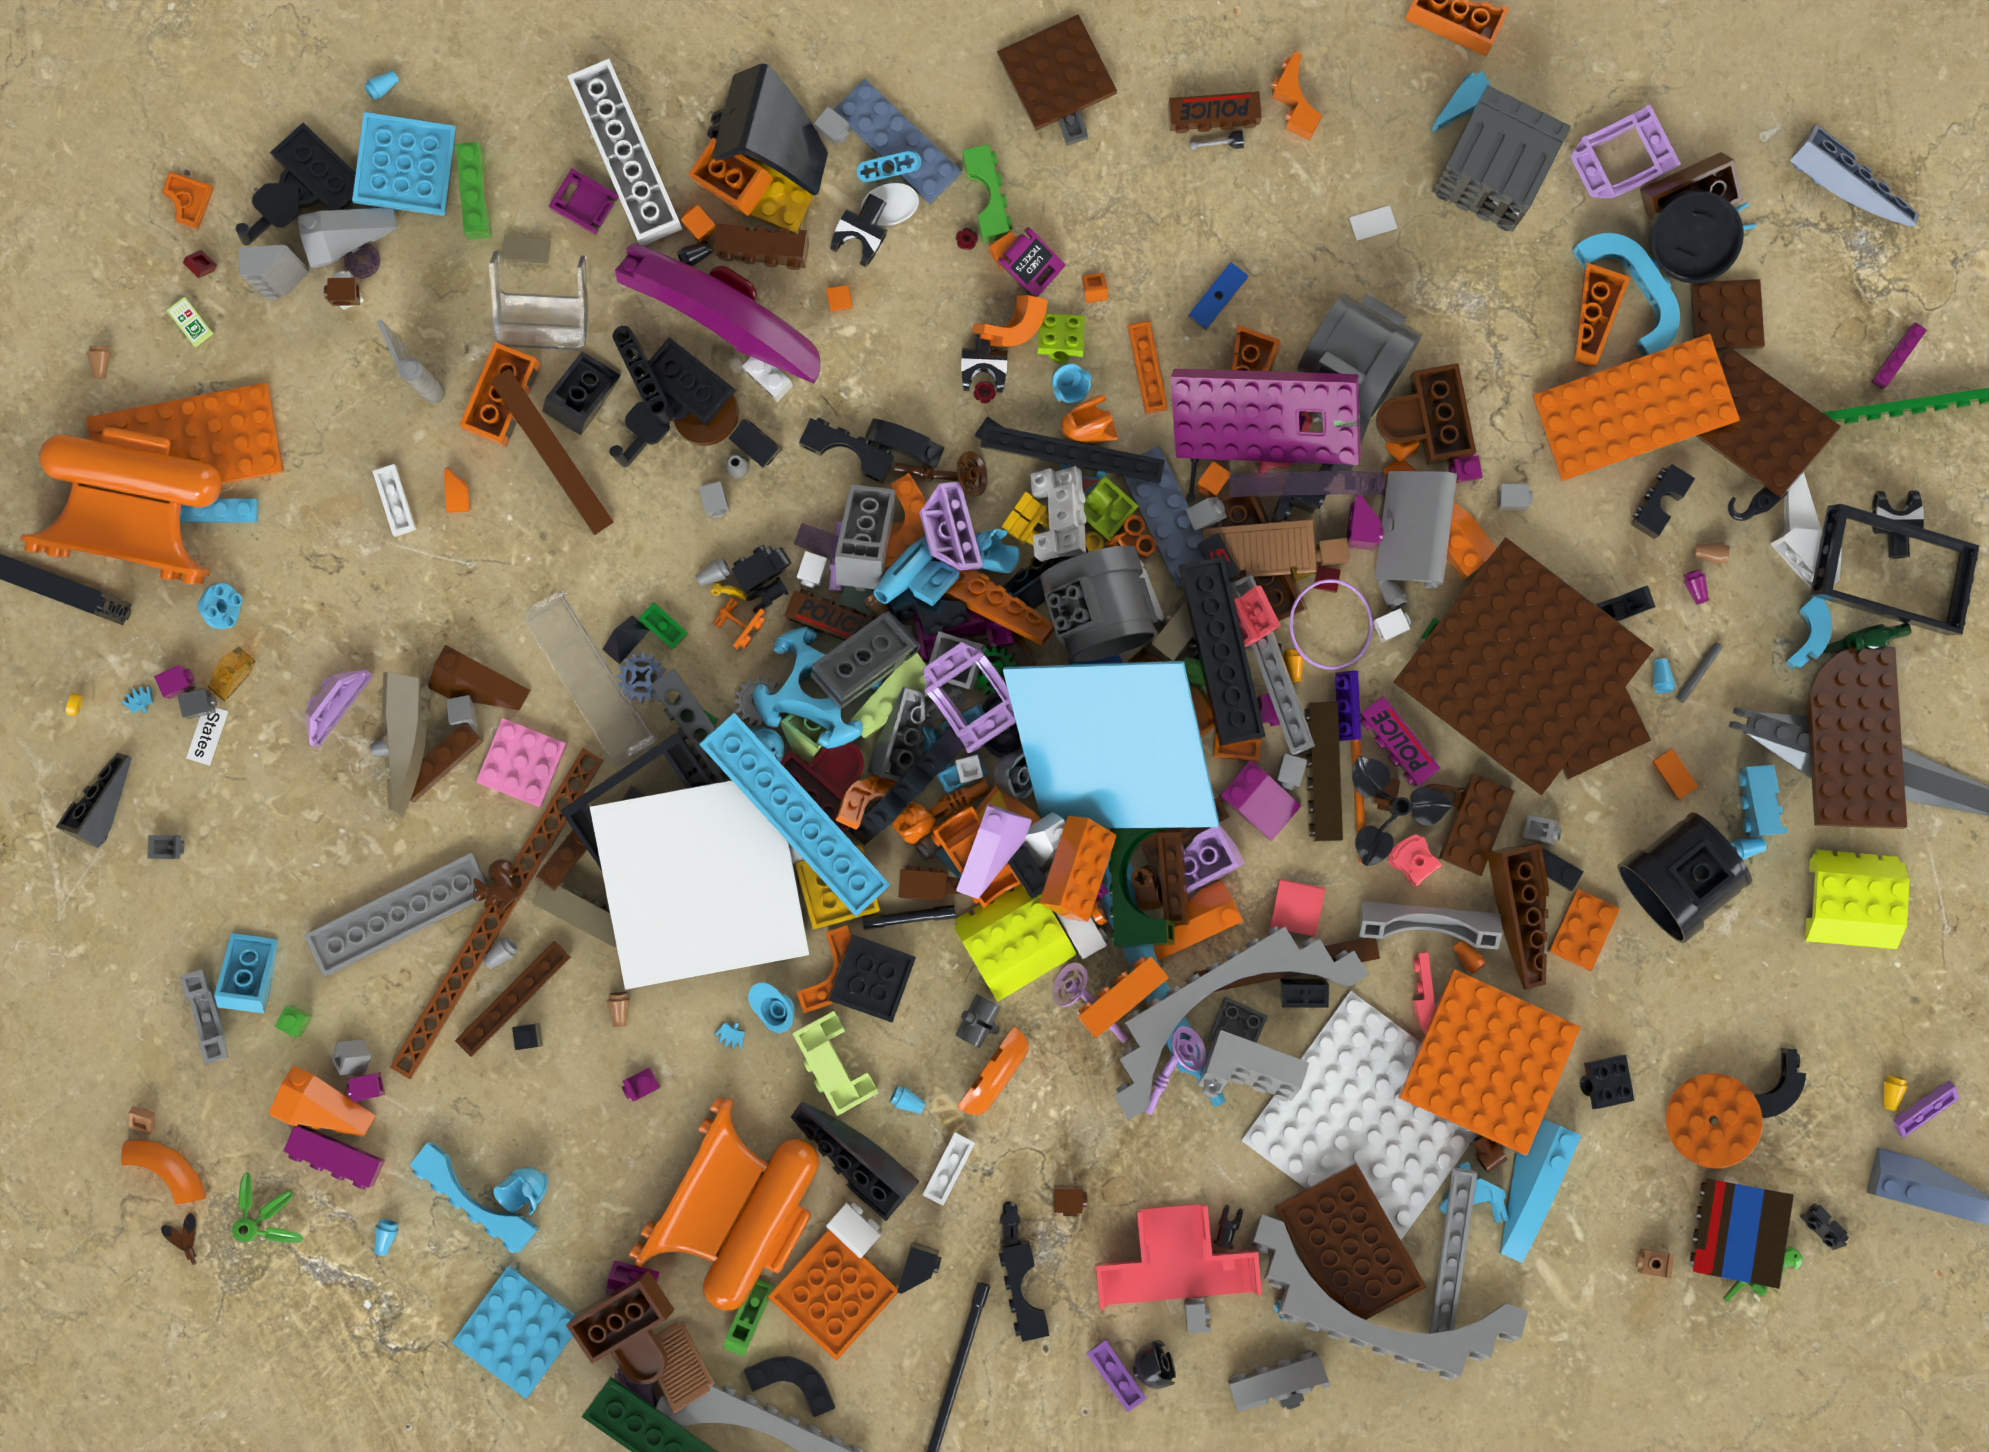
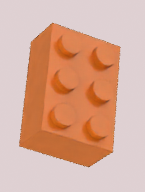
M712 138L688 173V176L699 187L746 216H749L773 181V178L763 167L741 154L729 159L715 161L712 155L716 139Z

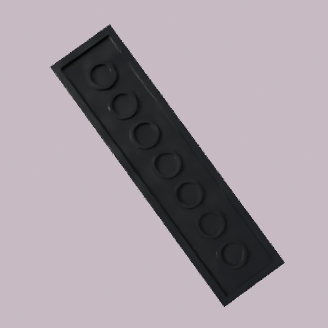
M1224 557L1179 565V574L1219 745L1224 746L1265 737V731Z

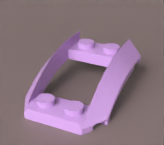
M1650 104L1595 133L1582 137L1577 148H1575L1570 156L1590 197L1615 198L1681 165ZM1636 128L1654 166L1612 186L1593 148Z
M961 642L924 667V691L943 713L956 735L963 742L967 753L981 748L983 744L1016 723L1007 684L982 651ZM976 663L1003 702L968 725L941 686Z

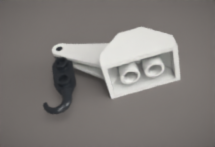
M1804 472L1782 498L1764 486L1753 496L1748 509L1743 513L1735 511L1734 503L1736 497H1732L1728 504V512L1731 517L1738 521H1746L1755 515L1769 511L1785 497L1784 533L1770 544L1811 589L1823 530H1821ZM1841 551L1834 585L1840 581Z

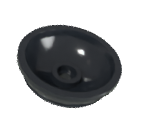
M995 692L985 701L982 706L984 713H987L1003 702L999 694ZM1017 723L983 744L992 755L999 758L1010 752H1024Z

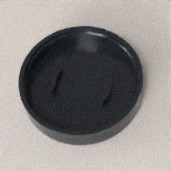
M1703 189L1683 191L1666 200L1653 216L1648 232L1650 253L1658 266L1670 277L1685 283L1708 282L1724 274L1738 258L1744 239L1742 220L1735 207L1719 194Z

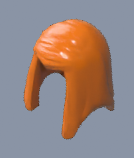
M1104 394L1090 398L1064 415L1061 423V433L1066 440L1089 445L1118 440L1111 413L1100 410L1096 406L1106 401Z

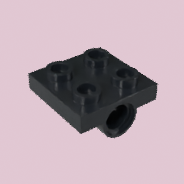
M1626 1055L1584 1063L1586 1075L1580 1079V1088L1584 1095L1590 1096L1592 1109L1635 1101Z

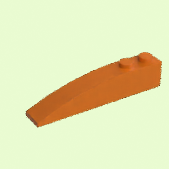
M1395 460L1385 467L1382 472L1388 478L1389 471L1417 470L1405 460L1400 462ZM1454 501L1447 560L1460 578L1464 580L1486 563L1496 550V547L1474 517Z

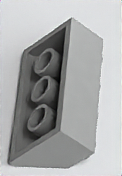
M286 245L238 247L239 275L267 300L280 299L279 296H287L308 273V267Z

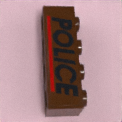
M1260 92L1169 98L1168 116L1170 131L1181 134L1193 129H1198L1199 132L1210 131L1211 128L1230 130L1234 126L1254 128L1256 125H1260L1262 118Z
M801 589L800 592L794 590L784 615L790 621L809 626L843 641H846L877 618L867 613L864 616L856 614V609L846 605L843 608L834 605L835 602L825 597H822L821 600L813 597V593Z
M462 723L423 757L410 802L415 803L484 742L472 730L469 724Z

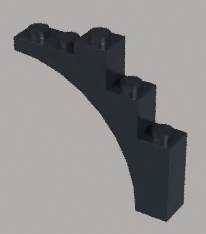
M951 725L909 770L863 814L860 826L857 829L851 827L848 829L864 846L879 832L888 827L964 747L963 742L956 735Z

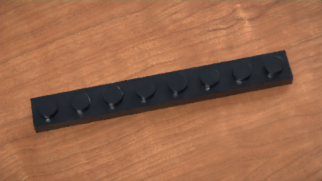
M989 424L984 426L980 448L1159 484L1161 483L1165 463L1163 459Z

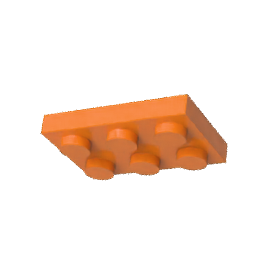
M1576 889L1548 952L1581 968L1592 971L1620 908L1580 889Z

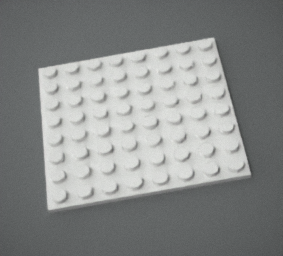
M732 780L590 806L625 989L809 955L788 841Z
M1349 991L1301 1057V1060L1309 1062L1300 1091L1292 1101H1282L1274 1095L1241 1141L1306 1189L1357 1162L1400 1240H1402L1477 1134L1398 1098L1421 1042L1355 993Z

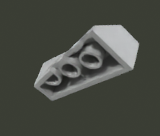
M1305 1351L1300 1353L1297 1359L1290 1361V1358L1278 1360L1275 1366L1268 1368L1267 1365L1255 1368L1254 1373L1245 1375V1372H1241L1231 1376L1232 1380H1229L1228 1384L1237 1411L1240 1412L1268 1404L1269 1398H1273L1275 1401L1287 1399L1292 1395L1291 1392L1294 1391L1302 1394L1312 1392L1316 1385L1321 1384L1322 1389L1331 1387L1317 1352Z

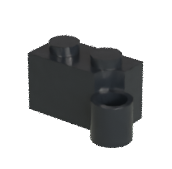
M761 545L753 550V555L749 558L742 557L733 563L734 567L731 570L748 595L785 572V568L791 565L792 562L782 547L773 551L771 546L766 548L765 545Z

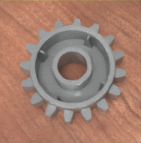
M756 675L755 681L747 678V685L739 684L742 691H735L739 699L734 700V704L740 705L736 712L744 713L741 718L743 721L750 718V725L753 726L755 721H758L761 727L763 726V720L754 706L752 692L758 684L766 686L770 695L777 694L780 689L775 690L777 686L775 681L769 684V677L766 676L761 681L760 676Z

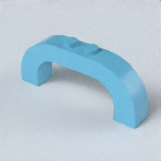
M1597 234L1577 244L1572 252L1584 269L1587 262L1593 264L1602 259H1613L1622 263L1652 306L1656 317L1655 326L1652 332L1634 344L1641 356L1644 357L1666 349L1677 334L1680 323V310L1677 299L1670 289L1671 284L1658 271L1657 262L1650 258L1638 243L1620 234Z

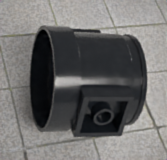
M1694 812L1689 813L1684 820L1679 821L1647 848L1635 850L1617 865L1623 882L1639 905L1662 930L1680 943L1687 942L1702 930L1706 919L1738 895L1743 888L1748 887L1752 883V877L1746 864L1730 842L1708 820Z

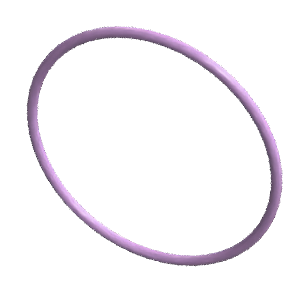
M1325 579L1309 585L1298 595L1290 612L1289 630L1292 642L1299 654L1316 667L1336 670L1353 664L1364 654L1372 637L1373 619L1366 599L1355 587L1340 580ZM1322 583H1338L1352 589L1365 604L1369 616V634L1365 646L1353 660L1339 666H1324L1309 659L1299 648L1293 633V615L1297 603L1309 589Z

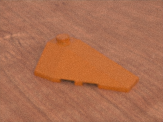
M1222 880L1200 889L1188 901L1189 924L1174 926L1175 945L1152 946L1157 961L1243 922Z
M294 1065L281 1083L269 1111L270 1116L289 1125L298 1126L300 1124L312 1126L313 1129L319 1130L320 1128L335 1130L338 1133L365 1136L376 1118L374 1114L356 1102H352L350 1098L315 1075Z

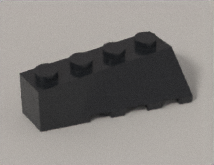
M1034 556L1031 559L1030 565L1026 569L1021 568L1003 588L1013 598L1017 597L1028 607L1035 609L1046 601L1040 579L1041 574L1054 565L1076 556H1063L1045 561H1040Z

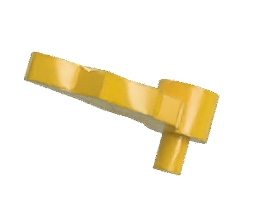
M717 581L711 588L713 595L719 596L720 593H727L730 596L747 601L746 597L748 595L744 591L739 590L737 587L721 586L722 581Z

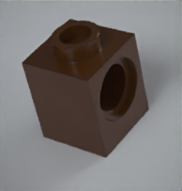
M355 277L327 278V285L324 286L325 299L332 306L360 305V282Z

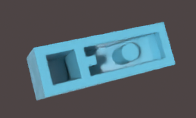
M1483 71L1478 74L1473 72L1463 78L1462 84L1431 128L1433 133L1473 112L1487 85L1491 86Z

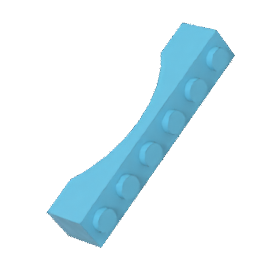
M432 1141L426 1143L410 1163V1166L413 1168L412 1172L422 1180L426 1178L432 1183L430 1187L439 1194L444 1193L450 1198L448 1201L457 1209L461 1207L468 1212L466 1216L476 1224L480 1222L484 1225L487 1234L493 1238L499 1237L504 1242L503 1246L508 1251L520 1253L538 1232L539 1228L522 1214L496 1212L475 1201L458 1182L451 1165L450 1156Z

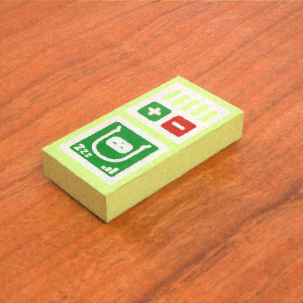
M186 297L167 309V312L194 347H197L214 334Z

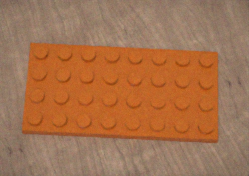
M1710 334L1532 395L1561 481L1740 421Z
M266 382L86 417L91 440L101 441L102 431L105 427L167 438L171 443L169 455L206 462L212 465L221 476L222 484L284 472L269 385Z

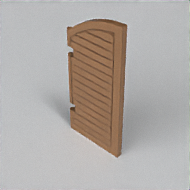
M1313 520L1203 529L1205 540L1219 533L1239 572L1246 570V577L1249 575L1260 577L1291 574V567L1297 566L1298 574L1317 572ZM1240 574L1231 579L1240 578Z

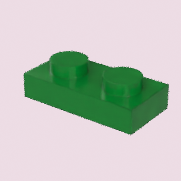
M655 602L639 617V620L672 650L689 634Z

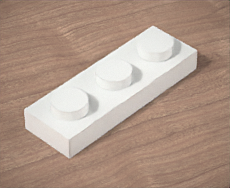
M392 464L372 471L393 536L396 537L417 530L396 465Z
M954 1132L923 1196L942 1206L944 1205L975 1145L974 1141Z

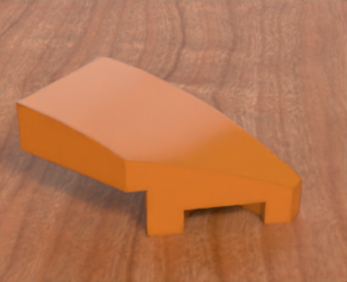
M449 467L444 468L446 513L469 512L471 510L469 487Z

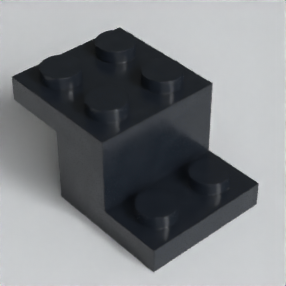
M1322 464L1315 481L1291 472L1285 481L1271 523H1278L1282 520L1286 521L1292 507L1312 514L1316 508L1320 509L1327 495V492H1324V488H1328L1329 484H1331L1335 471L1331 470L1333 464Z

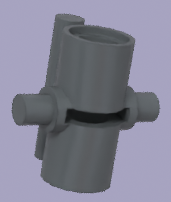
M976 994L968 1011L965 1010L962 1013L963 1021L956 1036L980 1048L987 1034H998L1000 1028L995 1025L994 1020L1001 1006Z

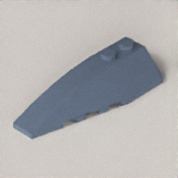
M1877 1148L1867 1193L1989 1226V1195L1925 1160Z

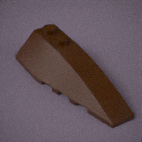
M1541 843L1506 847L1487 852L1498 913L1501 915L1503 932L1523 989L1528 990L1546 985L1547 954L1544 953V948L1548 932H1545V918H1548L1546 896H1549V885Z

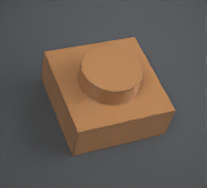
M132 1106L128 1112V1128L151 1134L155 1128V1113L144 1108Z

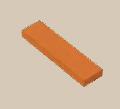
M1150 321L1130 324L1127 328L1145 414L1166 411L1168 406Z

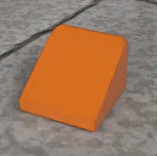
M1104 273L1082 276L1086 303L1106 301L1108 299Z

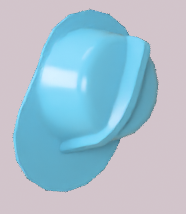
M768 983L753 985L748 994L749 1004L753 1011L769 1030L775 1033L787 1031L792 1026L795 1012L794 1003L791 998L781 994L774 986Z

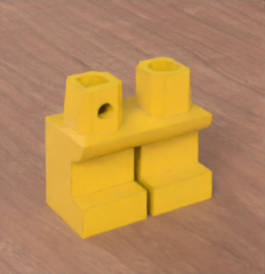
M1025 492L1001 526V530H1007L1009 536L1023 545L1028 543L1034 546L1033 535L1039 534L1035 531L1038 524L1049 530L1048 508Z

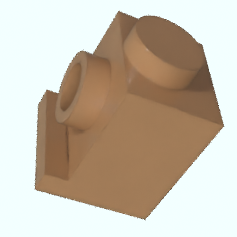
M1641 1248L1640 1254L1638 1253L1636 1256V1268L1642 1274L1671 1279L1674 1255ZM1654 1260H1658L1657 1268L1652 1267Z

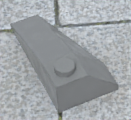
M392 208L318 211L298 216L300 237L311 268L334 264L340 260L339 257L350 251L352 253L358 251V247L369 241L374 242L397 230L395 209Z

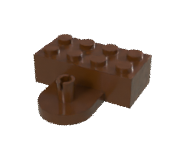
M1459 363L1413 371L1410 375L1413 394L1389 399L1377 412L1376 427L1379 434L1386 441L1394 444L1422 440L1427 465L1451 461L1456 457L1459 459L1471 457L1476 453Z
M647 1271L575 1314L566 1326L591 1364L611 1354L629 1380L638 1384H650L660 1378L667 1366L666 1352L651 1329L666 1321L675 1309L651 1273Z

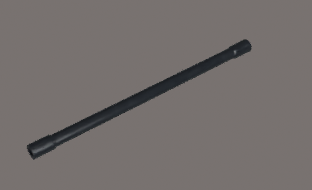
M977 1282L971 1301L970 1312L927 1452H939L981 1312L991 1287L988 1284Z

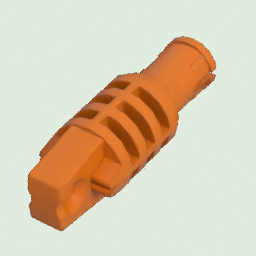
M982 779V781L968 788L961 787L938 799L939 804L930 808L929 812L935 819L943 815L948 818L967 805H972L973 800L988 792L990 793L991 790L985 779Z

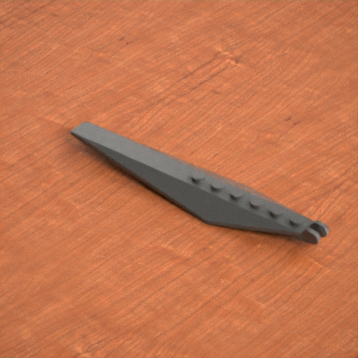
M1734 708L1733 714L1747 718V722L1744 725L1736 721H1730V728L1748 735L1812 779L1808 716L1750 712L1741 708ZM1902 747L1906 801L1989 816V786Z

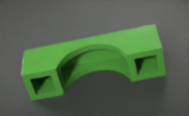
M479 142L456 144L464 234L469 240L491 238L490 216L484 192L485 162L483 148Z
M989 144L962 150L967 178L981 182L988 189L991 197L987 208L978 215L982 242L998 240L1008 234L1009 230L1013 229L1010 216L1005 215L1004 208L1008 207L1005 194H1000L999 186H1002L1000 172L996 173L994 165L997 164L995 151H990Z

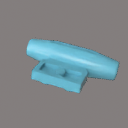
M926 535L910 545L887 569L874 590V596L881 603L887 604L910 588L915 597L933 606L959 578L960 571L942 561H932L934 556L930 554Z

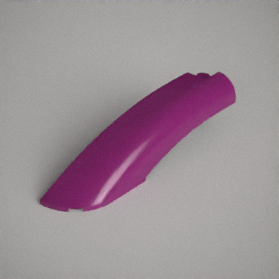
M633 243L626 249L627 256L615 269L617 283L677 309L732 344L736 351L813 384L816 382L821 368L817 348L807 337L780 317L733 287L686 263L638 243Z

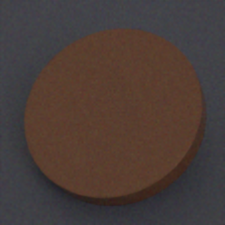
M733 394L707 426L691 413L684 419L674 422L678 432L688 442L698 446L714 445L726 439L734 430L739 418V405Z

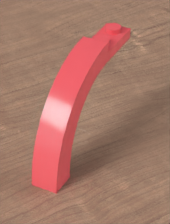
M1428 952L1415 953L1416 958H1413L1414 972H1418L1419 981L1416 982L1417 995H1421V999L1412 1000L1423 1035H1425L1436 1009Z

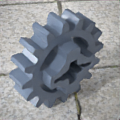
M642 652L640 658H638L636 654H632L633 660L630 661L625 658L624 661L627 665L625 667L619 666V669L623 672L617 675V678L622 679L618 687H625L622 692L625 696L631 693L630 700L634 701L638 697L639 702L643 703L646 697L650 702L652 701L650 691L653 687L650 684L653 683V675L657 672V679L662 677V673L667 671L665 667L659 668L662 663L660 660L653 662L654 655L651 654L646 658V654ZM648 663L649 665H647L646 667H638L636 664ZM630 670L632 672V677L628 683L627 675ZM639 673L646 674L645 678L647 680L644 683L642 681L637 682L639 680ZM639 688H646L648 690L644 693L635 692Z

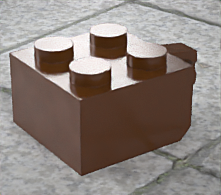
M906 865V870L900 869L899 898L942 901L946 898V895L963 893L956 891L960 878L948 876L947 873H943V868L929 867V871H920V866Z

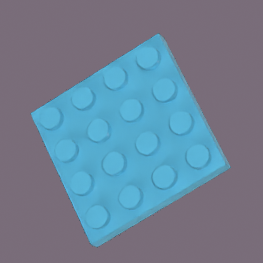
M364 112L353 203L445 216L456 126Z
M509 1265L452 1341V1344L527 1399L573 1337L566 1324L575 1314Z

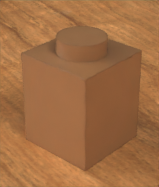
M1347 538L1319 541L1317 548H1315L1316 562L1319 561L1320 566L1347 564L1350 561Z

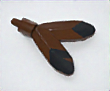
M189 1213L184 1219L182 1234L173 1227L166 1225L161 1227V1232L169 1242L184 1251L187 1260H190L192 1265H195V1257L197 1256L192 1247L195 1241L197 1225L195 1216Z

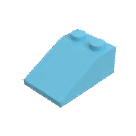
M231 933L214 994L217 1007L265 1013L271 988L278 944L277 939Z

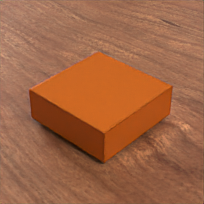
M848 285L826 288L830 312L853 308Z

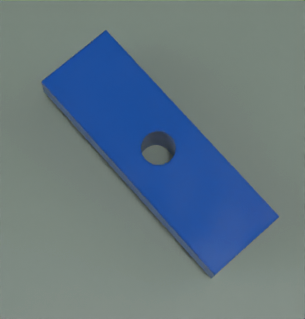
M1230 262L1190 312L1189 317L1207 330L1249 276ZM1220 294L1222 299L1218 300L1214 295Z

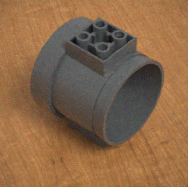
M1343 293L1310 341L1298 364L1297 371L1304 373L1359 374L1360 415L1370 420L1402 373L1415 351L1422 334L1404 324L1407 317L1371 295L1367 294L1364 300L1359 302Z
M1116 546L1088 552L1058 563L1041 574L1040 579L1057 638H1063L1069 652L1070 662L1083 663L1112 657L1138 648L1157 637L1158 634L1153 623L1158 622L1145 578H1140L1143 569L1135 547Z

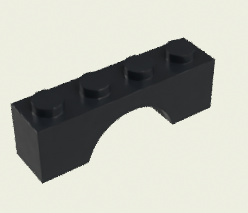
M810 418L799 441L800 447L820 456L832 448H848L860 458L862 475L879 483H884L894 462V455H891V450L883 446L876 448L870 445L871 442L859 436L856 439L849 436V431L838 427L836 430L829 426V422L821 418L816 420Z
M1030 1241L1002 1246L1003 1252L999 1253L1001 1267L1006 1266L1008 1275L1004 1276L1006 1290L1011 1289L1013 1299L1008 1300L1011 1313H1016L1018 1322L1013 1323L1016 1337L1021 1336L1022 1342L1050 1336L1044 1309L1031 1306L1024 1299L1021 1292V1283L1024 1275L1035 1266Z

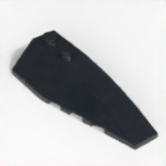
M801 1102L791 1115L792 1120L809 1140L814 1139L818 1144L820 1154L823 1157L827 1155L833 1162L834 1166L832 1168L838 1175L842 1173L847 1179L848 1183L846 1185L885 1221L890 1218L920 1182L885 1150L835 1117L804 1102Z

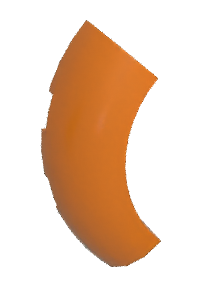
M1013 1026L983 1071L958 1104V1109L971 1115L984 1114L1005 1088L1029 1050L1027 1039L1016 1027Z
M127 1140L123 1143L121 1152L122 1166H141L156 1173L169 1187L175 1205L206 1199L199 1175L179 1152L149 1140Z

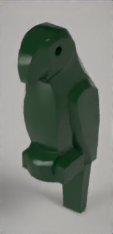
M1902 623L1892 627H1886L1884 624L1867 627L1849 633L1842 640L1827 644L1823 654L1843 651L1856 647L1854 648L1855 651L1862 650L1864 647L1867 649L1885 647L1894 639L1909 636L1912 633L1909 623Z

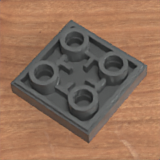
M1225 997L1207 1040L1213 1042L1219 1031L1222 1030L1257 1043L1268 1015Z

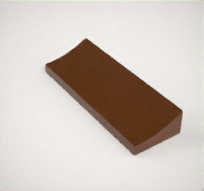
M1253 484L1245 485L1219 497V500L1224 504L1227 516L1225 519L1217 522L1219 527L1270 523ZM1246 570L1240 571L1241 579L1246 577ZM1292 572L1286 575L1253 577L1256 586L1262 587L1278 621L1289 618L1292 606L1301 593ZM1303 597L1297 603L1294 615L1308 610Z

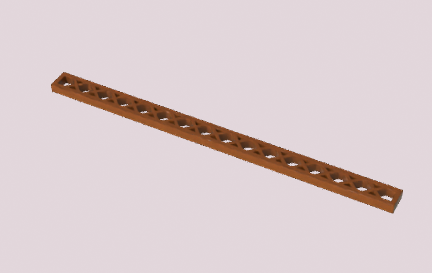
M584 748L581 750L513 863L515 877L520 876L522 882L521 887L516 889V902L504 912L502 918L497 914L498 906L492 903L485 909L390 1068L408 1079L413 1078L483 962V958L486 957L565 826L567 820L564 816L561 819L560 815L562 813L559 811L557 804L559 798L568 796L569 803H572L581 797L603 763V759ZM585 755L595 760L596 763L592 769L583 771L581 762ZM580 777L582 786L580 789L571 791L570 780ZM556 816L558 826L556 829L547 831L545 823L547 818ZM544 836L546 842L544 849L535 851L533 843L535 838ZM532 856L533 867L523 871L521 861L525 857ZM496 915L497 927L487 930L486 919ZM484 935L485 947L475 950L474 939ZM472 955L474 965L471 969L463 970L462 959ZM460 976L462 985L459 989L451 990L449 983L451 977ZM448 996L450 1005L447 1009L439 1011L437 1003L439 997ZM435 1016L437 1021L436 1028L427 1031L425 1024L427 1017ZM423 1036L424 1048L415 1051L413 1040L415 1037ZM411 1056L413 1066L409 1072L398 1066L403 1057Z

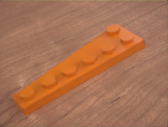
M955 568L960 571L959 578L942 595L952 601L963 602L966 608L1041 646L1045 644L1055 631L1054 625L1050 620L1033 608L1028 607L1019 598H1013L1006 593V589L1002 586L995 585L989 581L988 576L983 573L980 574L974 569L959 570Z

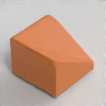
M1387 441L1385 449L1400 462L1416 455L1420 442L1394 444Z

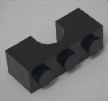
M1673 464L1667 468L1662 467L1655 478L1658 480L1655 487L1651 486L1644 495V498L1647 500L1643 506L1639 505L1632 514V517L1635 519L1631 525L1653 539L1660 536L1671 518L1660 506L1662 496H1670L1679 501L1685 496L1695 480L1693 476Z

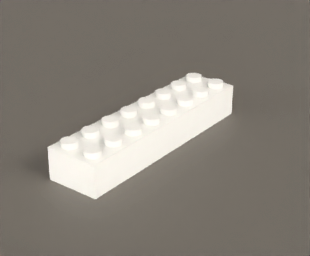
M610 59L568 75L567 77L639 244L645 246L683 230Z

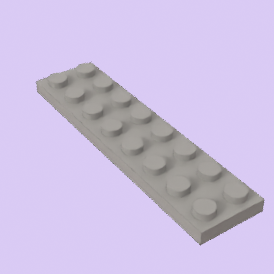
M470 853L305 934L304 937L323 977H327L479 902L473 899V879L477 878L487 886L488 883L474 854Z

